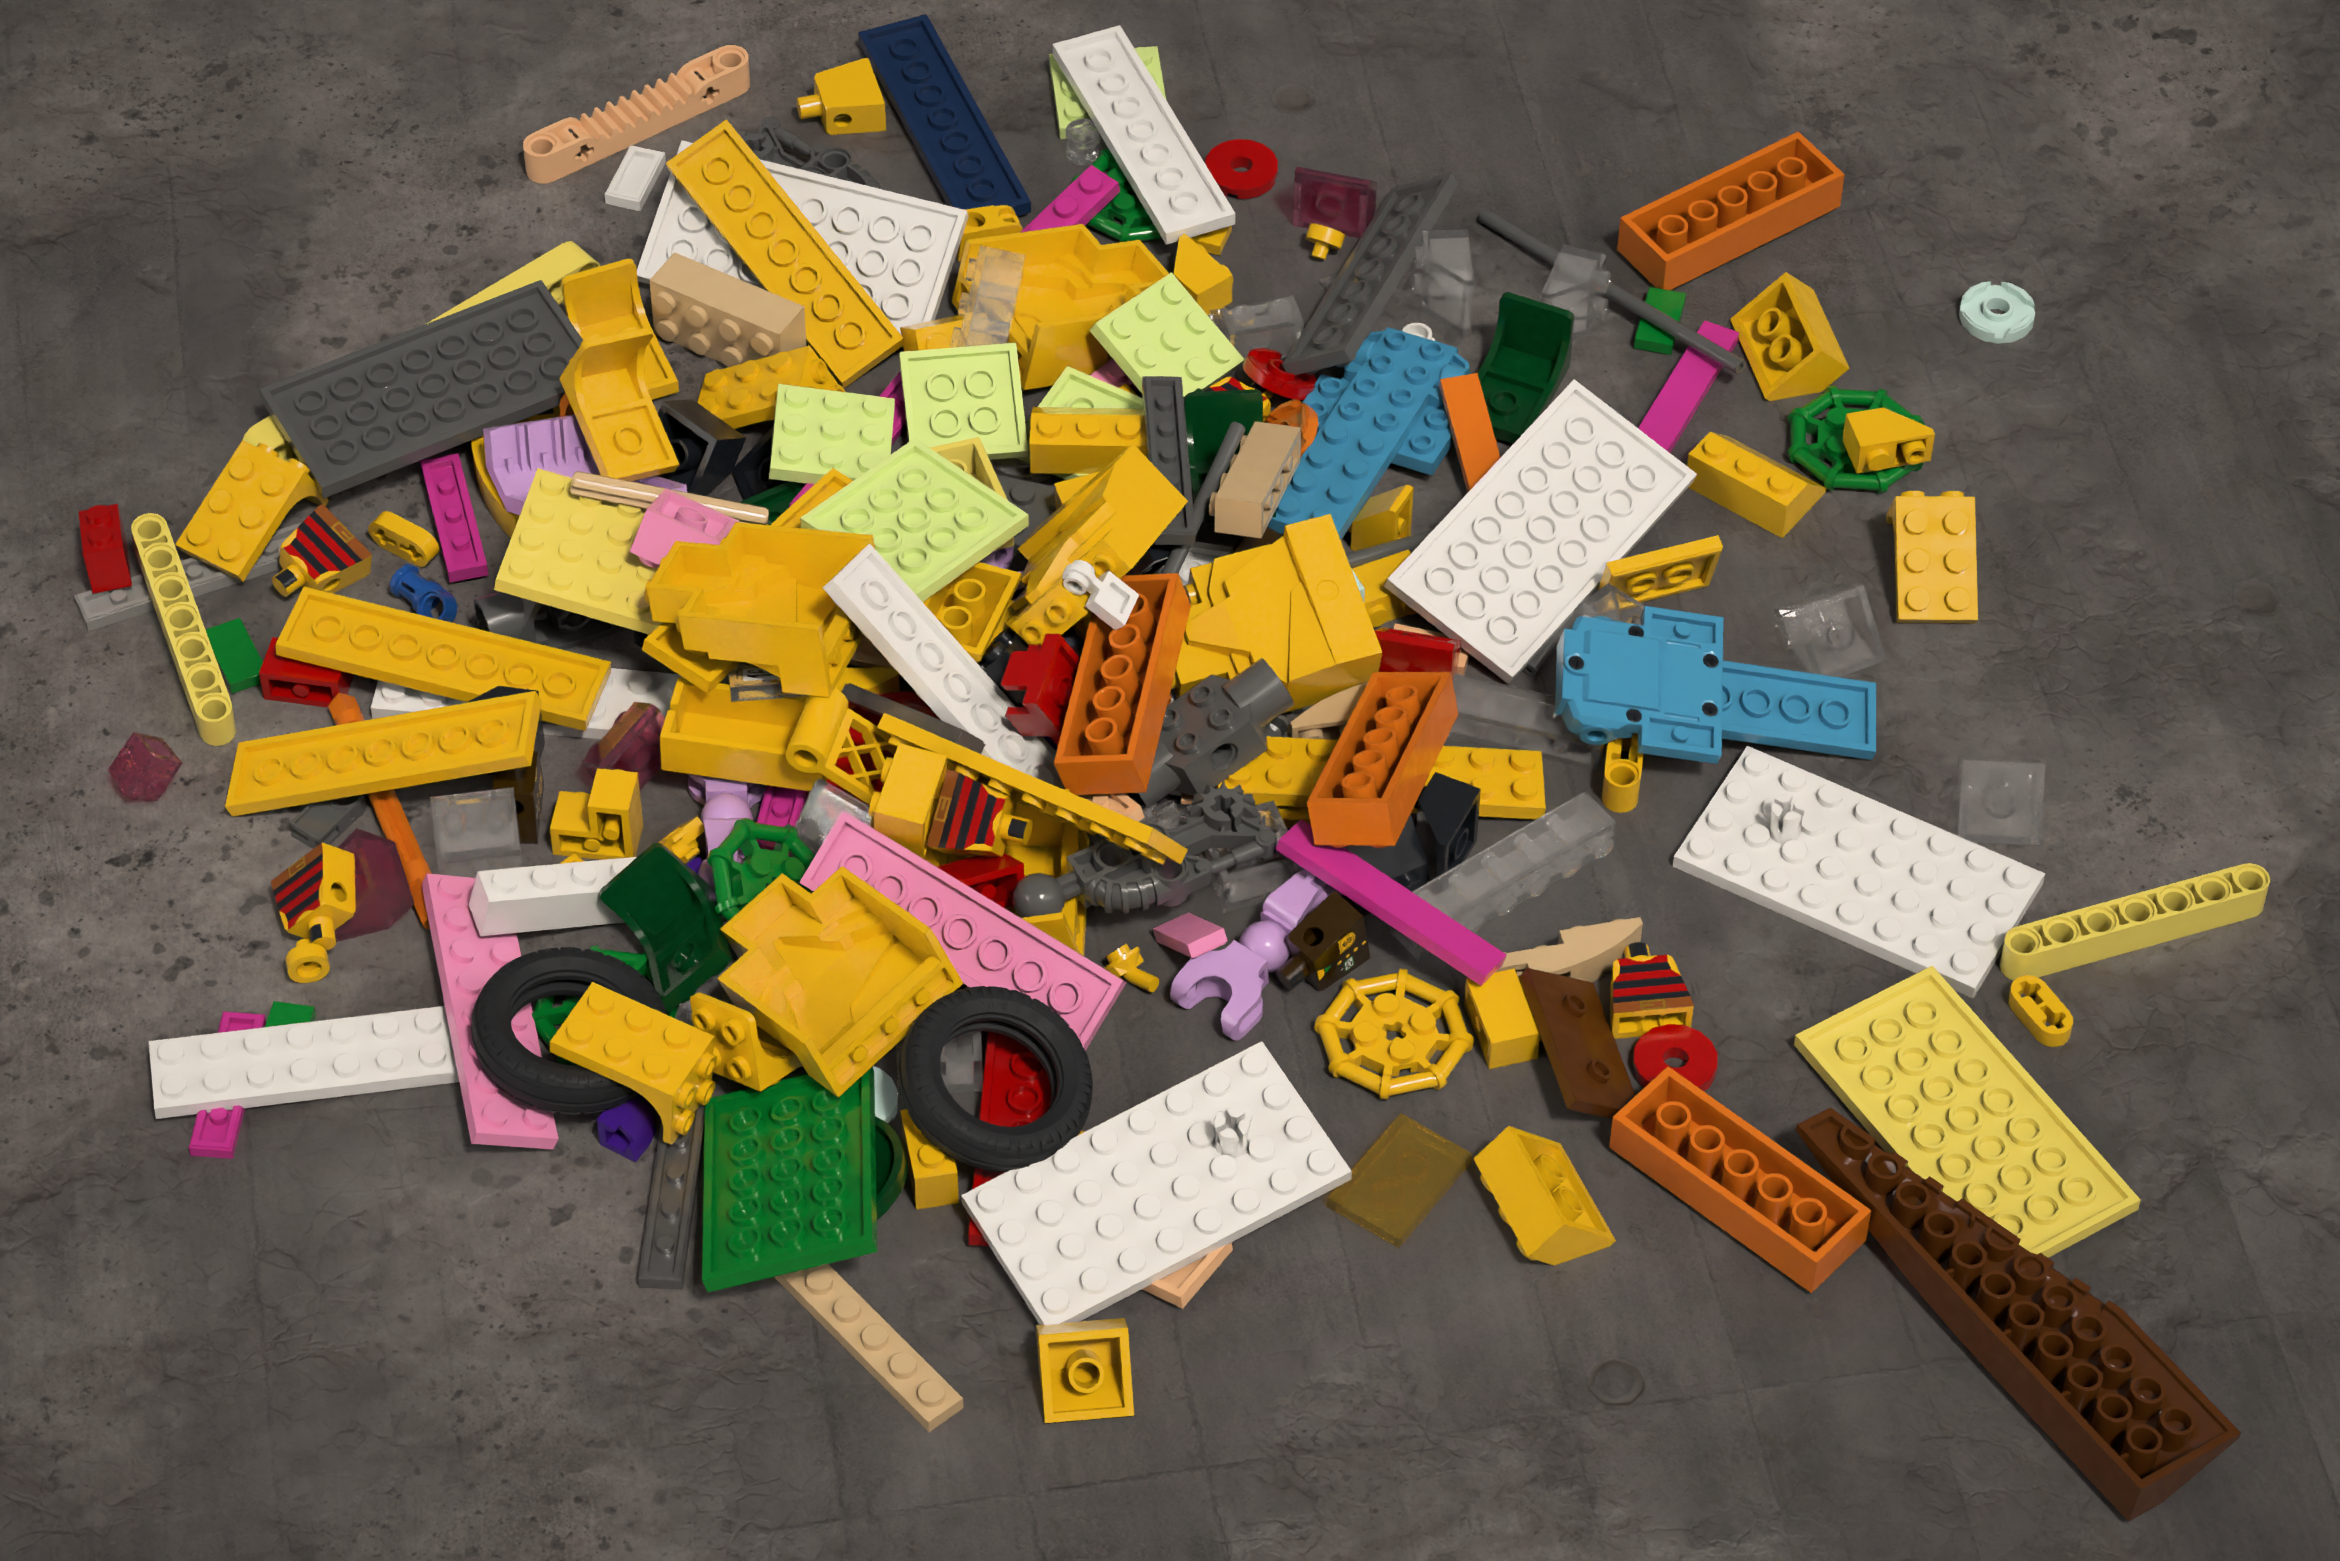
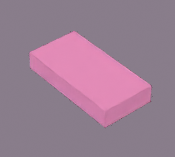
M1189 912L1153 928L1156 942L1191 958L1209 952L1226 944L1225 942L1228 941L1223 927Z

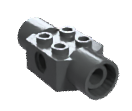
M497 592L474 600V611L480 630L562 650L617 633L620 628L618 625L503 592Z
M1263 658L1257 660L1231 680L1210 675L1167 706L1146 793H1134L1146 809L1174 790L1193 796L1194 794H1204L1207 784L1213 788L1227 779L1229 775L1234 774L1267 750L1266 725L1295 704L1279 677Z

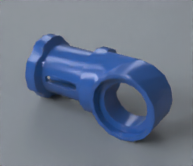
M405 564L394 573L390 581V591L397 597L406 598L412 603V607L417 614L434 618L431 610L437 606L441 599L443 611L437 619L453 622L457 614V602L451 593L437 582L426 580L419 574V569L412 564Z

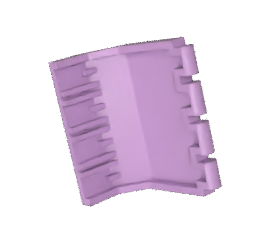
M575 415L483 429L486 468L507 512L520 515L537 468L570 478L573 477L576 471L600 475ZM658 476L631 481L687 492L686 484Z

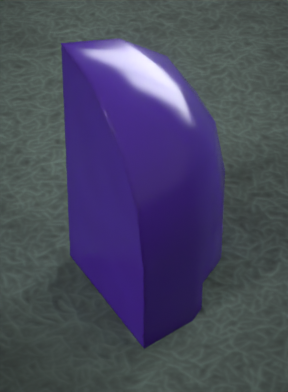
M640 1094L618 1107L609 1110L605 1109L597 1118L600 1145L635 1163L649 1147L657 1132L655 1112L648 1100Z

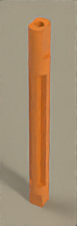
M338 693L328 705L336 725L365 720L354 696ZM394 789L368 793V798L401 871V876L422 925L430 930L422 882L426 873L432 874L422 854Z

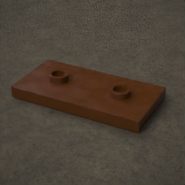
M1527 968L1520 976V980L1567 1109L1613 1118L1636 1095L1594 983Z

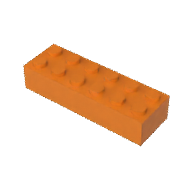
M1798 131L1620 217L1617 250L1656 288L1672 290L1839 208L1845 174Z
M1178 573L1125 575L1120 578L1121 581L1138 593L1139 597L1125 626L1114 630L1093 612L1091 614L1054 760V765L1064 788H1069L1070 792L1075 795L1146 793L1191 608Z
M1451 672L1372 673L1307 800L1315 845H1331L1335 848L1349 845H1367L1374 848H1384L1396 845L1458 716Z
M1669 1066L1612 1118L1609 1148L1810 1293L1818 1288L1866 1241L1871 1210Z

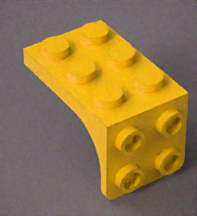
M632 259L613 262L571 274L562 279L564 313L583 340L594 334H602L603 336L617 334L619 331L632 326L637 327V329L651 328L639 291L637 268ZM651 328L654 336L647 345L644 354V377L651 400L679 392V384Z
M632 326L613 335L603 336L602 334H594L588 336L581 342L580 347L573 358L569 360V364L559 378L601 476L635 481L675 472L679 466L677 457L651 400L645 382L644 354L647 345L654 336L649 327L637 329V327Z
M808 345L706 373L697 403L735 429L766 420H774L778 384L840 392L846 391L828 371L825 362L819 359L811 346Z
M242 440L175 545L180 551L244 582L281 522L297 502L304 498L317 505L323 504L326 506L329 500L327 497L323 498L318 491L315 482L308 475L310 469L306 465L293 458H290L288 462L278 458L279 454L263 443H259L256 447Z
M1922 491L1902 492L1901 496L1894 498L1886 514V523L1893 524L1896 623L1976 624L1978 621L1975 497H1964V493L1960 491L1942 492L1940 496H1925V493Z
M594 982L588 987L550 1041L551 1053L625 1085L647 1099L661 1117L663 1123V1142L670 1145L676 1141L680 1134L684 1136L688 1133L695 1118V1111L700 1104L706 1105L709 1102L715 1089V1082L712 1081V1072L717 1062V1056L713 1054V1035Z
M701 992L690 997L691 1019L694 1027L714 1036L713 1054L717 1056V1062L713 1073L761 1092L803 1066L795 1053L756 1025L755 1018L749 1011Z

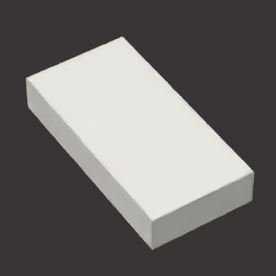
M630 145L605 193V203L641 211L666 163L665 152Z

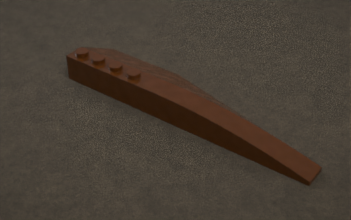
M1831 1107L1797 1124V1133L1832 1182L1871 1210L1868 1230L1925 1301L1988 1372L2128 1521L2163 1503L2239 1439L2241 1432L2119 1306L2110 1300L2104 1304L2091 1295V1287L2077 1277L2071 1281L2053 1268L2054 1262L2042 1253L2037 1255L2019 1245V1237L1964 1199H1960L1958 1202L1943 1192L1944 1186L1930 1176L1924 1179L1907 1167L1908 1161L1896 1152L1891 1154L1874 1145V1137Z

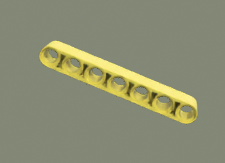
M154 513L138 516L131 526L136 557L200 737L207 744L213 746L227 744L236 734L232 702L170 530L162 516Z
M2241 864L2016 926L2005 935L1999 965L2000 970L2005 977L2011 980L2024 975L2042 977L2256 917L2263 911L2270 883L2269 873L2257 864Z

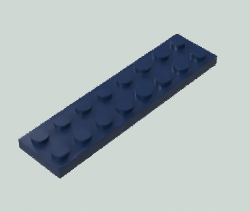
M927 14L858 32L859 44L866 57L869 58L875 74L947 206L971 209L992 205H1008L1014 209L1017 216L1030 213L1031 201Z

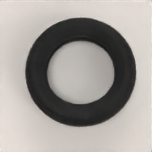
M556 947L538 950L537 953L535 951L530 952L502 966L492 975L481 990L474 1006L471 1022L474 1049L480 1064L491 1080L507 1094L522 1103L532 1107L537 1106V1109L556 1113L560 1111V1114L575 1115L581 1114V1112L591 1114L605 1111V1109L609 1110L632 1100L639 1093L582 1066L559 1064L535 1055L518 1041L512 1030L511 1021L522 1007L535 1000L559 995L582 997L592 982L667 1015L664 1004L657 994L658 992L636 969L613 956H604V953L589 949L583 951L581 948L561 947L560 949Z
M996 986L969 987L938 999L929 1005L911 1025L903 1041L899 1056L898 1078L901 1096L908 1114L916 1127L922 1131L921 1133L935 1147L940 1148L939 1150L949 1157L959 1160L968 1166L978 1169L982 1168L986 1171L1007 1172L1009 1170L1021 1169L1051 1157L1072 1138L1078 1136L1090 1111L1093 1094L1092 1071L1087 1053L1074 1030L1069 1027L1070 1025L1043 1002L1035 998L1032 999L1031 996L1025 993L1009 990L1008 988ZM975 1031L994 1032L1019 1042L1034 1054L1046 1071L1051 1089L1048 1111L1034 1122L1015 1127L998 1126L974 1117L953 1099L944 1084L940 1068L943 1047L952 1039Z

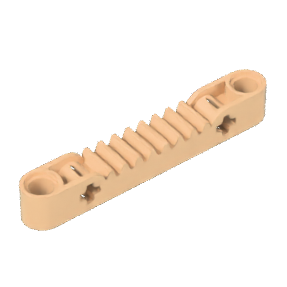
M736 45L720 47L689 61L682 66L676 76L674 73L669 74L666 83L658 79L653 89L647 84L644 86L642 94L633 90L629 100H626L624 96H620L616 106L609 101L603 112L598 107L594 108L590 118L583 113L581 114L580 121L573 117L565 118L530 134L523 141L525 169L528 178L540 184L554 182L626 149L630 145L639 143L744 94L750 88L749 55L747 51Z

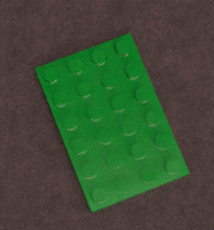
M873 1067L840 1097L835 1096L808 1074L781 1080L761 1092L748 1088L711 1097L705 1105L702 1281L707 1292L731 1288L877 1252L875 1086Z

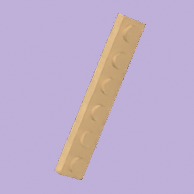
M829 1264L774 1277L928 1432H931L964 1408L963 1397Z

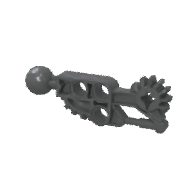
M776 117L764 118L758 133H750L746 130L744 136H741L760 160L881 189L878 181L871 177V174L866 169L861 168L859 164L852 161L849 151L841 147L830 148L824 144L811 146L802 141L799 136L781 127L780 120ZM780 143L792 150L805 154L811 160L807 163L800 162L786 154Z
M1223 781L1220 788L1214 789L1207 784L1204 794H1194L1192 806H1190V810L1186 813V824L1175 829H1165L1157 823H1143L1188 849L1182 864L1166 858L1164 865H1161L1140 855V852L1131 848L1126 850L1105 839L1067 856V874L1058 878L1042 873L1025 876L1018 881L1015 887L1012 904L1017 916L1020 918L1060 913L1065 901L1075 896L1079 898L1085 908L1092 905L1095 907L1101 905L1105 908V913L1111 914L1113 910H1120L1122 914H1129V909L1135 908L1145 911L1149 909V904L1152 903L1154 906H1177L1183 903L1190 893L1208 886L1212 882V874L1233 865L1238 866L1258 856L1261 858H1271L1276 853V835L1273 831L1264 829L1260 825L1261 814L1257 811V807H1255L1253 795L1244 794L1241 785L1228 789ZM1210 848H1235L1229 851V854L1211 862L1208 859L1194 856Z

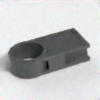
M366 794L356 795L359 797L358 800L349 805H337L332 802L333 800L309 803L289 822V826L295 829L291 836L312 849L321 842L331 845L353 822L364 814L367 808Z

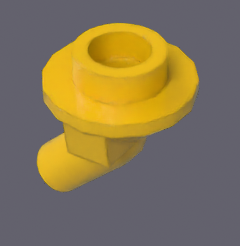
M1126 943L1106 956L1110 963L1104 967L1107 971L1117 977L1123 976L1129 983L1152 993L1158 988V977L1137 968L1138 965L1144 962L1138 946L1130 950Z

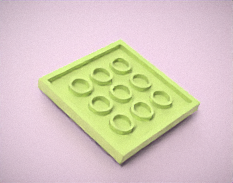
M916 438L800 518L801 528L873 535L875 550L922 602L1029 526V515Z

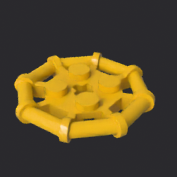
M1399 968L1397 973L1361 980L1347 979L1342 983V990L1325 1013L1319 1015L1315 1020V1031L1321 1036L1330 1063L1328 1071L1335 1078L1342 1076L1379 1094L1380 1099L1389 1100V1096L1432 1087L1435 1090H1440L1446 1086L1447 1077L1463 1055L1473 1048L1474 1038L1468 1033L1458 1006L1459 996L1453 990L1444 991L1408 974V969ZM1396 990V995L1383 993L1372 1001L1366 997V995ZM1405 992L1412 993L1433 1004L1426 1008L1405 998ZM1352 1004L1359 1010L1351 1022L1340 1021ZM1445 1017L1450 1034L1438 1033L1436 1027L1437 1019ZM1391 1031L1399 1032L1404 1037L1403 1039L1395 1037L1392 1041L1386 1039L1387 1032ZM1339 1038L1349 1039L1351 1045L1353 1043L1354 1051L1349 1054L1344 1053ZM1436 1050L1445 1051L1437 1064L1431 1065L1429 1060ZM1360 1065H1363V1066H1365V1067H1367V1068H1369V1069H1371V1070H1373V1071H1375V1072L1381 1074L1382 1077L1379 1076V1075H1376V1074H1374V1073H1372V1072H1370V1071H1368V1070H1366V1069H1364V1068H1362V1067H1360ZM1411 1068L1410 1073L1418 1072L1416 1074L1392 1078L1393 1076H1398L1400 1074V1070Z

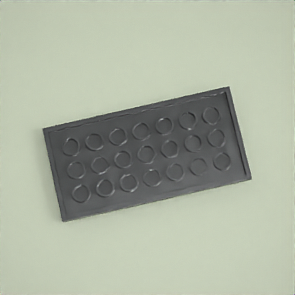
M539 280L259 389L260 398L299 461L310 469L308 475L315 482L318 491L323 498H326L483 436L484 428L510 425L559 406L560 400L565 394L559 378L569 364V360L573 358L580 347L583 339L542 280Z

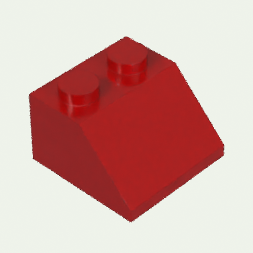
M1385 627L1374 630L1382 650L1378 672H1451L1453 686H1455L1461 640Z

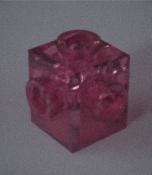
M133 732L119 751L108 772L118 783V790L126 797L133 800L143 798L158 801L183 763L163 738Z

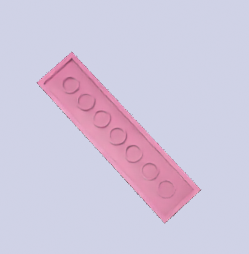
M845 811L841 812L799 882L810 890L815 891L841 866L845 867L930 927L965 985L969 987L996 986L1008 988L1009 990L1025 993L1031 996L1032 999L1035 998L1043 1002L1070 1025L1069 1027L1074 1030L1085 1051L1127 983Z
M426 873L422 882V889L471 1144L553 1150L559 1139L554 1113L537 1109V1106L532 1107L522 1103L497 1086L480 1064L472 1041V1014L481 990L492 975L502 966L521 956L517 933L480 936L469 908L476 878ZM529 1003L516 1013L511 1021V1026L518 1041L529 1051L542 1058L536 1025L532 1017V1006Z

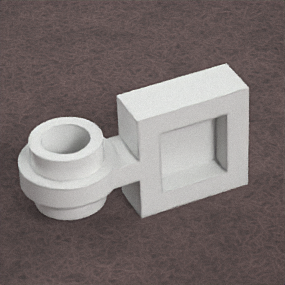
M1075 560L1072 564L1066 566L1062 574L1063 585L1069 592L1076 595H1083L1086 591L1090 593L1085 607L1114 630L1125 626L1139 597L1138 593L1110 571L1096 578L1095 569L1086 561Z

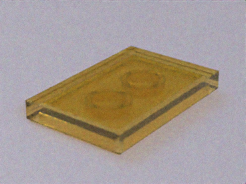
M1400 1113L1351 1170V1180L1336 1187L1329 1195L1327 1207L1400 1248L1472 1163V1153Z

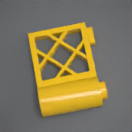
M835 687L830 697L808 695L787 747L786 759L795 769L810 774L819 772L870 805L875 792L870 780L881 778L885 762L882 751L887 750L895 755L897 747L888 743L891 737L889 734L878 729L877 726L849 709L846 696ZM850 727L862 734L866 745H854L849 733ZM870 753L877 770L866 772L859 754ZM848 757L855 774L849 775L836 767L837 759Z

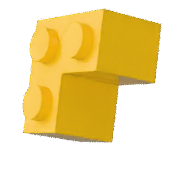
M597 768L591 794L586 792L559 791L550 825L553 855L571 856L575 853L580 858L599 860L636 857L643 829L638 772Z

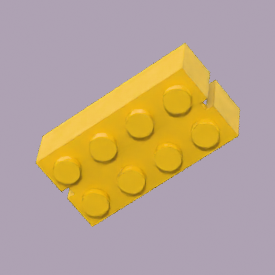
M678 677L670 702V710L667 711L660 734L662 770L818 793L824 792L827 777L819 772L811 774L801 772L792 767L786 759V750L808 698L807 695L718 683L709 693H706L685 678Z

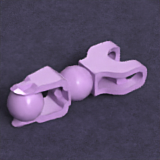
M688 774L690 796L696 802L704 805L700 821L704 825L706 859L702 861L698 875L715 889L712 867L707 862L710 850L718 848L732 832L734 823L737 820L750 818L753 821L750 808L753 804L763 799L766 785ZM739 848L733 854V860L741 864L745 856L741 848Z
M1303 868L1266 898L1263 904V911L1260 913L1261 921L1254 922L1245 928L1239 943L1233 940L1225 949L1209 951L1198 957L1191 958L1172 982L1171 1000L1185 1009L1193 1008L1205 998L1219 997L1227 1000L1228 1003L1221 1014L1222 1033L1235 1041L1242 1039L1262 1018L1263 999L1261 996L1262 990L1269 983L1268 973L1275 972L1286 963L1290 952L1286 940L1288 934L1331 893L1336 891L1341 896L1342 893Z

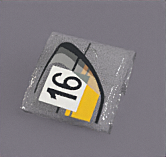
M755 665L738 666L727 675L731 702L808 696L783 693L780 678Z

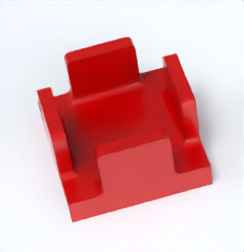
M1045 634L1042 645H1029L1027 651H1013L1001 685L1006 690H1026L1022 702L1025 707H1008L1005 713V717L1023 736L1051 737L1057 745L1059 744L1080 662V657L1061 634Z

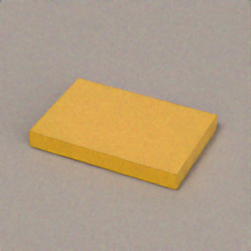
M1719 535L1607 562L1594 599L1598 611L1605 612L1709 586L1723 549Z

